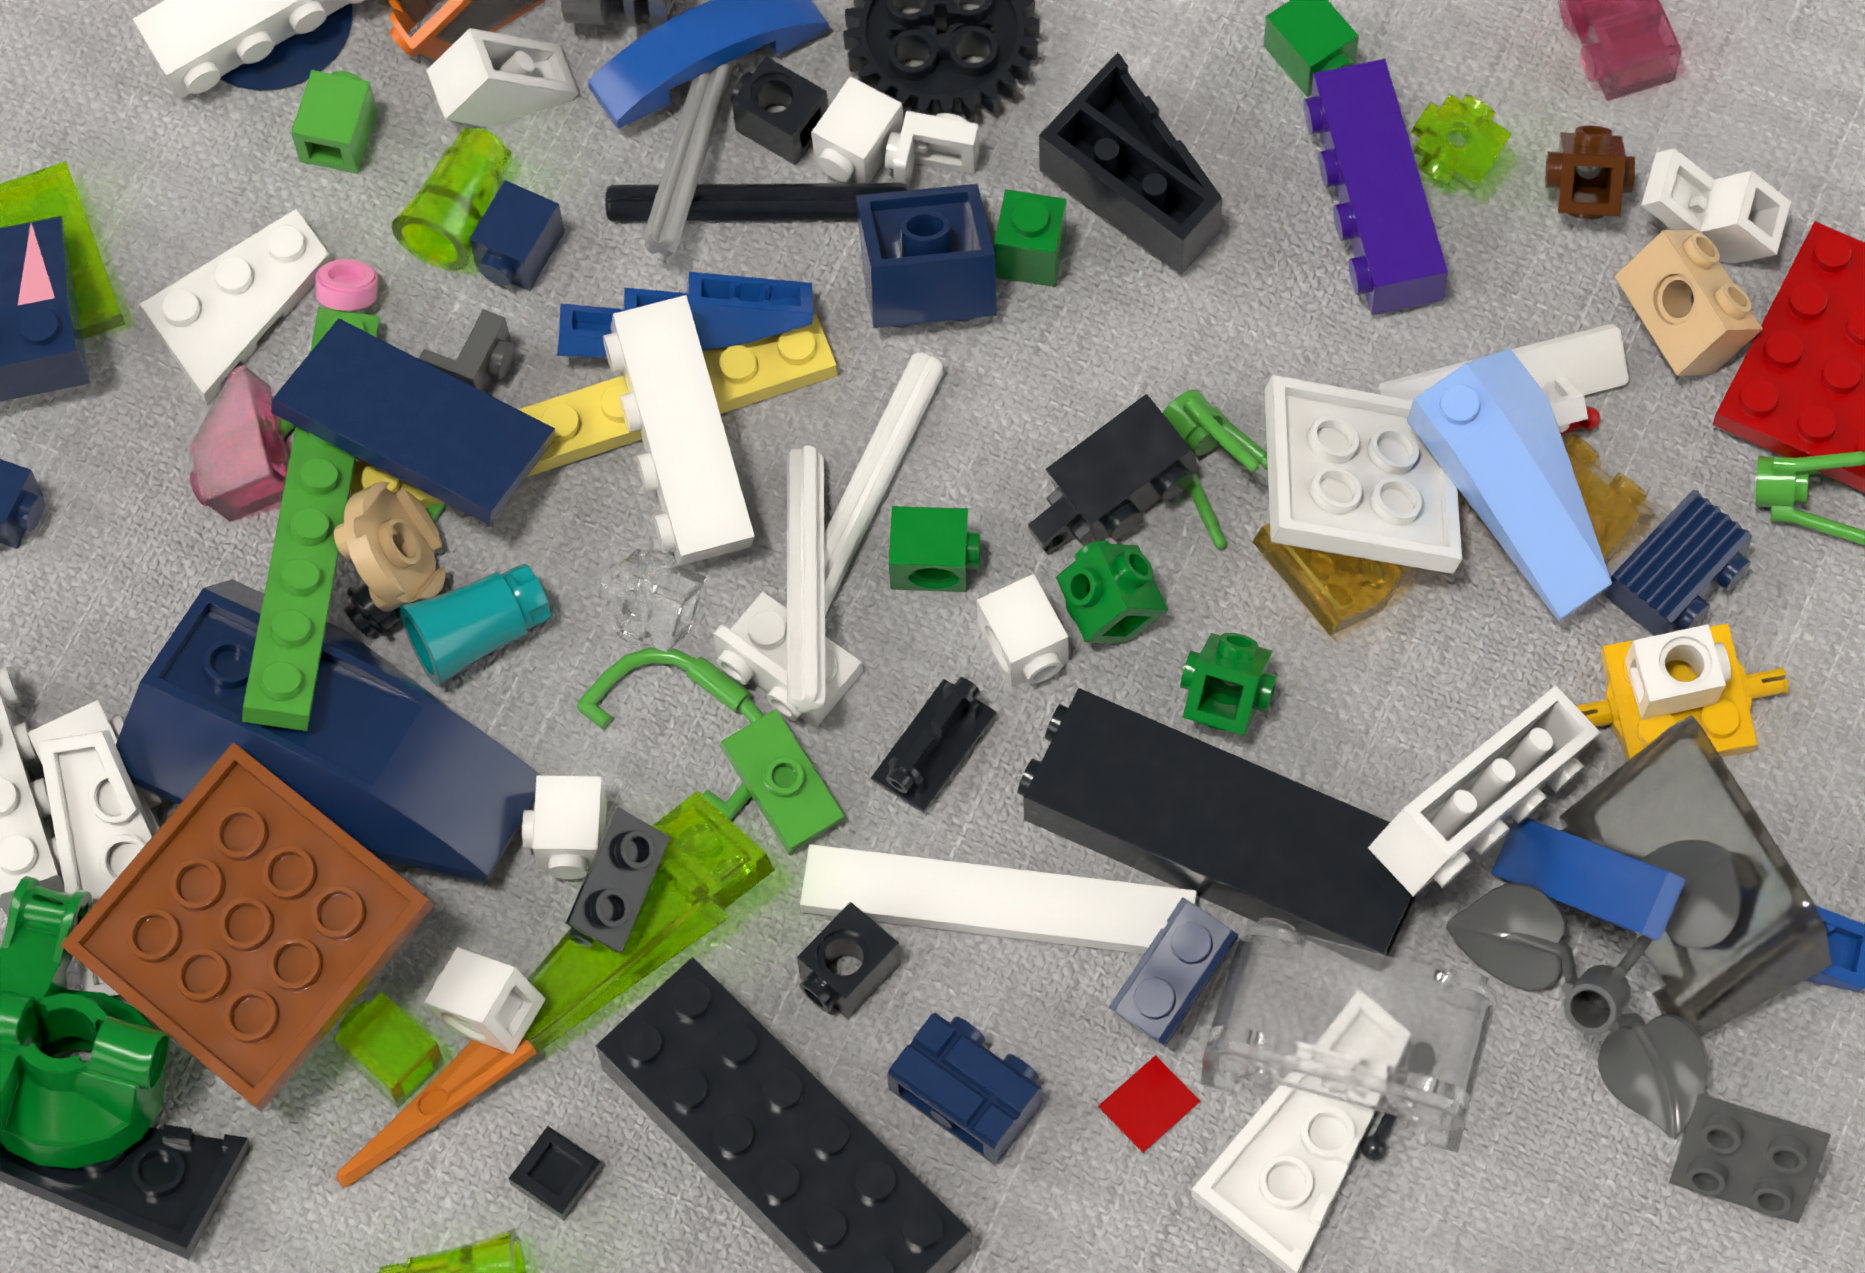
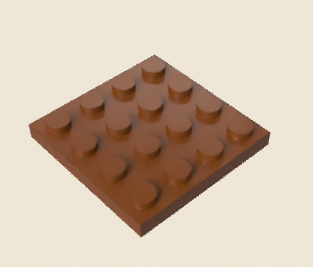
M233 742L60 946L262 1112L435 905Z

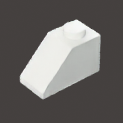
M469 28L427 69L437 97V103L442 110L445 120L493 127L572 101L579 94L560 44Z

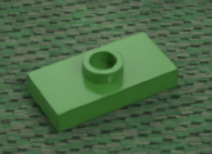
M777 709L721 741L720 748L788 854L843 821L845 817Z

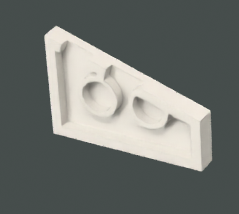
M295 209L140 303V307L145 318L208 405L222 390L220 383L239 362L243 365L258 349L256 342L278 318H285L316 283L317 270L326 263L331 262L328 251L298 210Z

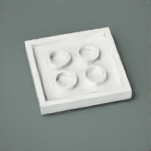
M1272 375L1264 390L1271 542L1453 574L1462 560L1457 487L1408 424L1407 419L1413 400Z

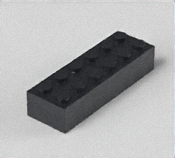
M691 957L595 1045L602 1070L804 1273H951L972 1253L971 1230L694 957Z

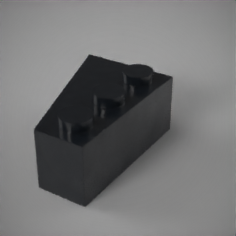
M1117 52L1040 133L1039 171L1182 275L1220 234L1223 198L1181 139L1177 141L1159 116V108L1149 95L1145 96L1128 73L1127 63Z

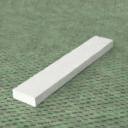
M809 844L800 910L801 913L836 917L851 901L875 922L1145 954L1159 931L1167 925V919L1182 897L1195 905L1196 890Z

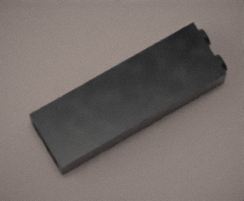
M1081 688L1077 689L1069 707L1059 704L1046 730L1045 739L1051 743L1042 761L1034 758L1031 759L1019 783L1017 793L1024 796L1025 821L1175 887L1196 890V896L1378 976L1380 975L1417 894L1412 896L1368 849L1391 822Z

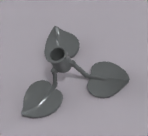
M1681 840L1663 845L1642 859L1645 863L1686 879L1665 928V932L1671 940L1686 948L1700 949L1712 947L1723 941L1730 934L1738 921L1742 898L1733 857L1723 846L1704 840ZM1510 883L1496 887L1448 921L1446 928L1464 953L1486 972L1513 987L1536 990L1550 986L1560 973L1562 960L1565 982L1561 989L1566 994L1564 1012L1569 1023L1578 1031L1590 1035L1601 1034L1607 1030L1611 1031L1603 1041L1598 1055V1069L1608 1090L1626 1107L1655 1123L1670 1137L1676 1136L1690 1120L1698 1093L1704 1094L1708 1079V1055L1700 1035L1693 1026L1674 1014L1659 1015L1647 1024H1645L1643 1018L1638 1013L1621 1014L1631 997L1630 985L1625 976L1652 943L1653 939L1641 935L1615 968L1608 965H1596L1587 969L1578 979L1572 948L1567 944L1559 942L1566 930L1564 913L1560 906L1552 898L1546 896L1538 887L1524 883Z

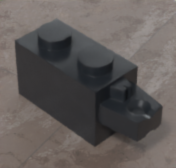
M1146 393L1045 469L1055 488L1046 498L1051 506L1029 523L1028 529L1048 555L1074 537L1080 543L1092 537L1096 541L1106 540L1110 536L1112 538H1119L1130 532L1142 519V512L1159 499L1170 500L1178 496L1190 485L1193 480L1192 475L1199 470L1192 449Z

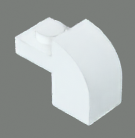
M1673 148L1656 153L1641 206L1667 225L1666 230H1700L1717 247L1720 254V262L1738 263L1777 255L1791 201L1752 170L1713 179Z

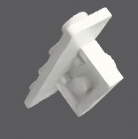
M1608 324L1511 349L1547 395L1560 433L1566 431L1570 423L1588 419L1584 395L1623 386L1629 380L1622 334L1615 324ZM1476 359L1383 382L1378 386V393L1380 395L1413 400L1465 363Z

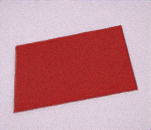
M1155 1055L1099 1104L1098 1107L1144 1153L1201 1101Z

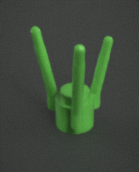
M1192 389L1184 392L1164 409V416L1197 456L1210 452L1220 443L1249 471H1257L1259 464L1268 470L1267 452L1235 427L1218 407H1212L1198 390ZM1195 472L1192 475L1193 480L1187 489L1214 546L1217 549H1224L1227 544L1226 539Z
M1865 452L1800 458L1758 456L1755 506L1771 507V522H1792L1865 545V530L1794 508V502L1807 503L1808 476L1822 474L1815 470L1862 466L1865 464Z

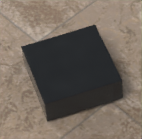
M547 1126L508 1179L511 1186L565 1221L599 1175L603 1166L600 1160Z

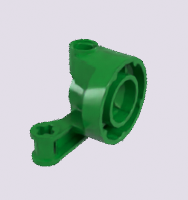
M24 876L13 894L8 913V922L0 948V1142L8 1151L39 1166L75 1169L111 1160L141 1140L161 1111L165 1091L166 1075L164 1068L169 1051V1035L167 1032L152 1028L133 1006L102 992L67 989L66 971L73 956L60 945L92 908L91 893L77 890L74 894L53 890L40 886L37 878ZM72 1049L92 1052L91 1061L86 1060V1062L82 1061L79 1055L64 1059L50 1057L53 1054Z

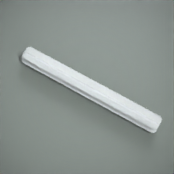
M917 352L912 355L824 533L825 614L943 375V364L936 357L929 356L923 352Z
M804 445L802 449H791L787 455V701L795 706L796 711L800 713H808L810 709H821L826 700L824 457L817 453L816 448L811 445Z

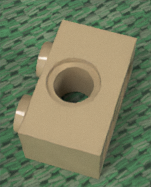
M1663 230L1614 276L1677 376L1713 375L1762 330L1761 325L1751 311L1752 304L1749 297L1738 285L1732 282L1719 261L1720 254L1717 247L1700 230ZM1692 292H1693V296H1694L1693 306H1692V304H1691V294H1692Z

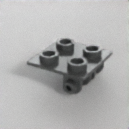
M1698 1093L1689 1123L1686 1125L1681 1139L1679 1153L1669 1183L1693 1190L1701 1195L1712 1196L1754 1209L1765 1215L1776 1216L1799 1223L1831 1134Z

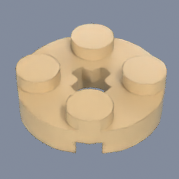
M381 481L355 493L348 500L344 510V523L336 526L334 539L339 552L346 559L352 560L362 580L369 587V593L374 604L382 611L390 612L398 607L400 608L401 605L435 597L442 589L445 581V566L436 570L433 551L442 548V543L437 528L423 505L413 494L404 488L393 493L386 488L389 483Z

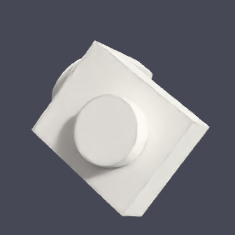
M906 111L901 133L891 132L885 155V168L893 169L894 183H904L907 185V188H909L914 164L974 174L979 156V125L967 122L964 118L949 113L932 116Z

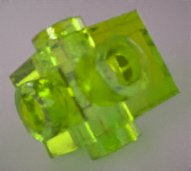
M1449 93L1441 107L1430 101L1411 130V133L1420 138L1413 154L1422 159L1418 167L1434 180L1449 186L1454 179L1475 193L1506 146L1512 133L1492 121L1496 112L1481 100L1469 94H1465L1460 100ZM1459 134L1464 137L1467 144L1455 146L1450 143L1447 136Z

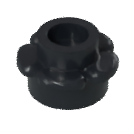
M365 583L357 590L350 586L347 589V594L351 598V603L344 608L349 619L368 638L375 632L383 637L390 636L389 628L401 619L397 608L390 612H384L374 604L369 593V587Z

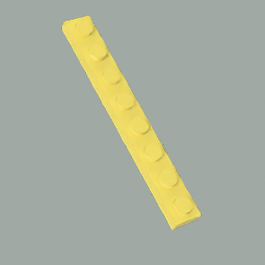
M816 313L813 314L811 325L749 343L702 351L720 414L837 376V365ZM624 375L518 409L555 428L553 443L527 477L642 440L640 430L628 431L623 416L620 395L629 393ZM363 460L355 462L350 489L351 496L382 481L389 483L386 488L393 493L404 488L413 494L425 509L438 503L446 504Z

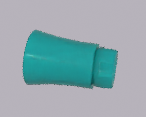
M527 564L518 565L503 574L499 572L492 573L466 586L436 597L401 605L399 608L409 642L427 676L437 687L468 665L494 650L525 636L527 629L546 622L552 616L546 594L538 578Z

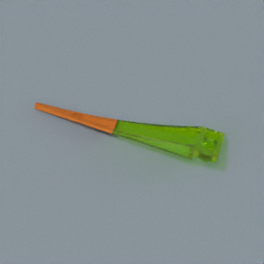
M698 791L653 824L652 827L668 835L670 839L622 953L618 954L595 940L591 947L577 944L568 938L569 929L527 979L545 998V1001L514 1054L471 1040L418 1096L338 1171L336 1178L341 1186L345 1188L357 1181L727 920L728 916L724 910L775 871L767 853Z

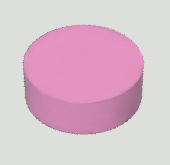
M351 259L334 260L326 263L316 272V298L322 305L341 311L360 310L372 305L377 299V272L364 262Z

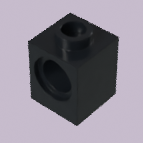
M767 56L754 73L746 72L741 76L730 98L735 131L795 166L812 145L811 132L828 109L826 90ZM773 104H782L787 106L786 109L780 112H769L764 110L766 107Z
M851 901L797 956L799 975L802 980L799 987L802 992L821 1010L828 1012L834 1007L846 1019H849L901 965L899 942ZM844 955L853 956L862 963L860 968L850 975H837L828 969L831 961Z

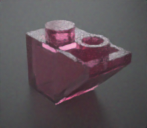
M1559 0V10L1566 29L1569 32L1576 30L1583 46L1581 48V61L1585 74L1590 82L1598 81L1606 101L1675 81L1682 49L1660 0Z

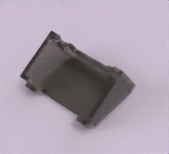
M1689 716L1667 728L1559 816L1562 826L1561 831L1640 861L1650 852L1663 845L1691 839L1723 846L1732 855L1742 900L1738 921L1730 934L1723 941L1712 947L1691 949L1675 943L1664 930L1660 941L1653 940L1644 952L1653 966L1661 986L1660 989L1652 993L1661 1014H1674L1683 1018L1693 1026L1700 1037L1705 1036L1832 965L1826 928L1817 908L1709 737L1693 716ZM1631 931L1635 939L1638 940L1641 934Z

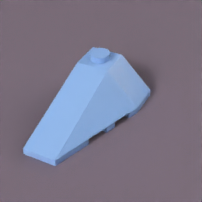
M1511 348L1465 363L1413 399L1407 419L1408 424L1559 622L1611 587L1612 581L1549 399Z

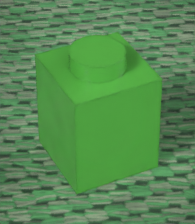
M311 70L291 131L299 162L358 174L378 112L370 81H365L359 76L346 71H334L329 74Z

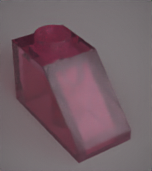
M245 365L232 369L190 445L195 470L190 472V483L196 498L203 506H209L230 522L281 502L289 465L278 416L271 413L273 398L271 387Z

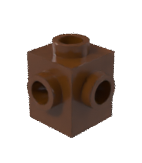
M1592 125L1579 126L1575 128V133L1560 132L1559 151L1547 152L1545 167V188L1555 189L1558 213H1568L1570 216L1581 219H1599L1604 216L1620 217L1622 194H1632L1635 178V156H1626L1622 136L1612 135V130ZM1577 166L1597 168L1593 171L1585 172L1580 170Z

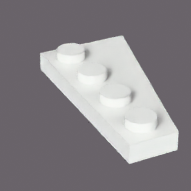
M109 730L39 742L65 893L74 894L77 890L90 892L92 907L154 836L153 829ZM77 960L83 991L102 992L109 996L119 995Z
M1358 993L1192 1188L1191 1197L1287 1273H1299L1406 1049L1411 1033Z

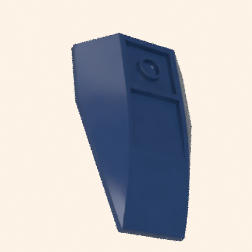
M233 579L203 588L141 679L116 742L117 750L131 782L180 805L234 742L378 859L487 882L520 828L524 810H530L535 803L536 775H540L512 752L356 637L329 622L326 624L308 731L242 722L244 699L264 593Z

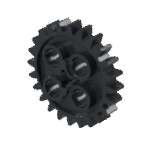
M853 0L855 8L845 10V22L848 29L843 31L844 49L850 51L847 53L849 71L859 72L858 81L901 102L903 117L906 111H910L911 108L918 110V113L932 115V113L954 114V112L962 111L965 118L969 122L974 123L976 121L975 107L980 104L994 114L998 112V93L1015 99L1017 97V81L1015 79L1029 81L1031 78V63L1029 61L1038 60V41L1035 39L1040 38L1039 18L1034 17L1035 0ZM968 2L981 5L979 8L972 10L959 7ZM908 6L918 7L921 9L918 12L911 14L902 13L898 11L901 8ZM993 29L995 32L991 33L989 30ZM893 35L894 38L891 40L888 37ZM970 55H980L986 58L976 63L962 60ZM909 59L924 61L923 64L915 67L901 64Z

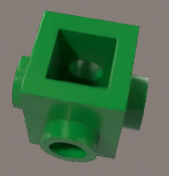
M1106 540L1090 543L1075 554L1074 558L1076 561L1055 577L1065 597L1066 609L1071 618L1076 622L1084 642L1126 644L1168 611L1153 578L1152 566L1145 555L1142 554L1139 545L1110 544Z
M1211 633L1201 653L1190 651L1180 683V688L1189 690L1182 718L1203 723L1214 729L1230 731L1244 736L1256 711L1259 710L1267 713L1278 679L1277 675L1267 673L1273 650L1259 647L1254 639L1243 634L1224 633L1218 635Z

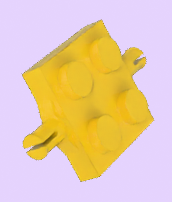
M1729 624L1710 626L1714 644L1723 643L1731 668V679L1725 681L1726 686L1717 703L1641 720L1624 660L1632 641L1604 645L1601 649L1600 656L1607 682L1604 700L1575 706L1595 727L1611 726L1612 732L1622 745L1628 774L1754 752L1758 743L1750 714L1752 699L1788 694V680L1784 679L1786 676L1784 668L1779 667L1778 669L1746 674L1744 667L1737 659ZM1672 660L1665 663L1667 672L1675 680L1691 682L1697 679L1695 670L1687 662Z

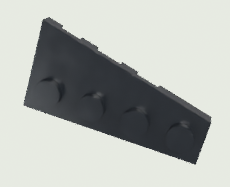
M165 1124L164 1130L149 1127L141 1140L111 1160L74 1169L39 1166L8 1151L0 1142V1181L189 1260L247 1156L250 1146L247 1137L225 1134L224 1139L194 1135L191 1128Z

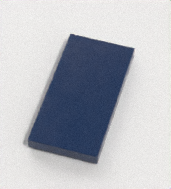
M340 318L337 319L272 398L271 404L272 414L488 525L492 523L551 446L555 433V428Z

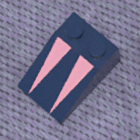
M62 216L0 228V402L90 384Z

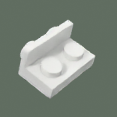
M762 591L731 629L720 625L713 633L717 657L716 662L726 675L742 685H746L748 681H751L767 693L766 698L768 702L781 715L792 721H796L798 717H801L815 728H817L863 673V665L860 660L825 636V704L821 709H810L808 713H800L796 711L795 706L787 701V608Z

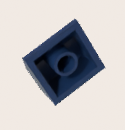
M978 184L856 195L865 289L873 328L890 326L903 328L919 323L949 320L962 322L979 317L997 316L995 252Z

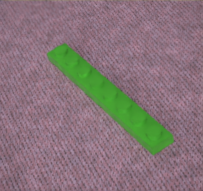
M318 307L310 352L338 318L378 337L380 316ZM297 426L294 433L244 699L242 722L308 731L339 557V550L334 539V530L336 526L344 523V510L349 500L356 456Z

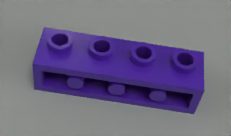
M1386 59L1314 73L1311 98L1303 100L1304 116L1310 135L1320 134L1324 151L1318 152L1320 173L1324 186L1326 188L1334 186L1339 204L1333 206L1334 221L1340 241L1350 240L1355 258L1349 259V273L1355 294L1366 295L1371 315L1443 301L1448 270Z

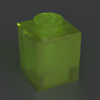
M382 991L370 1003L362 1001L355 1005L342 1019L339 1025L340 1032L334 1037L342 1057L398 1109L445 1063L438 1043Z

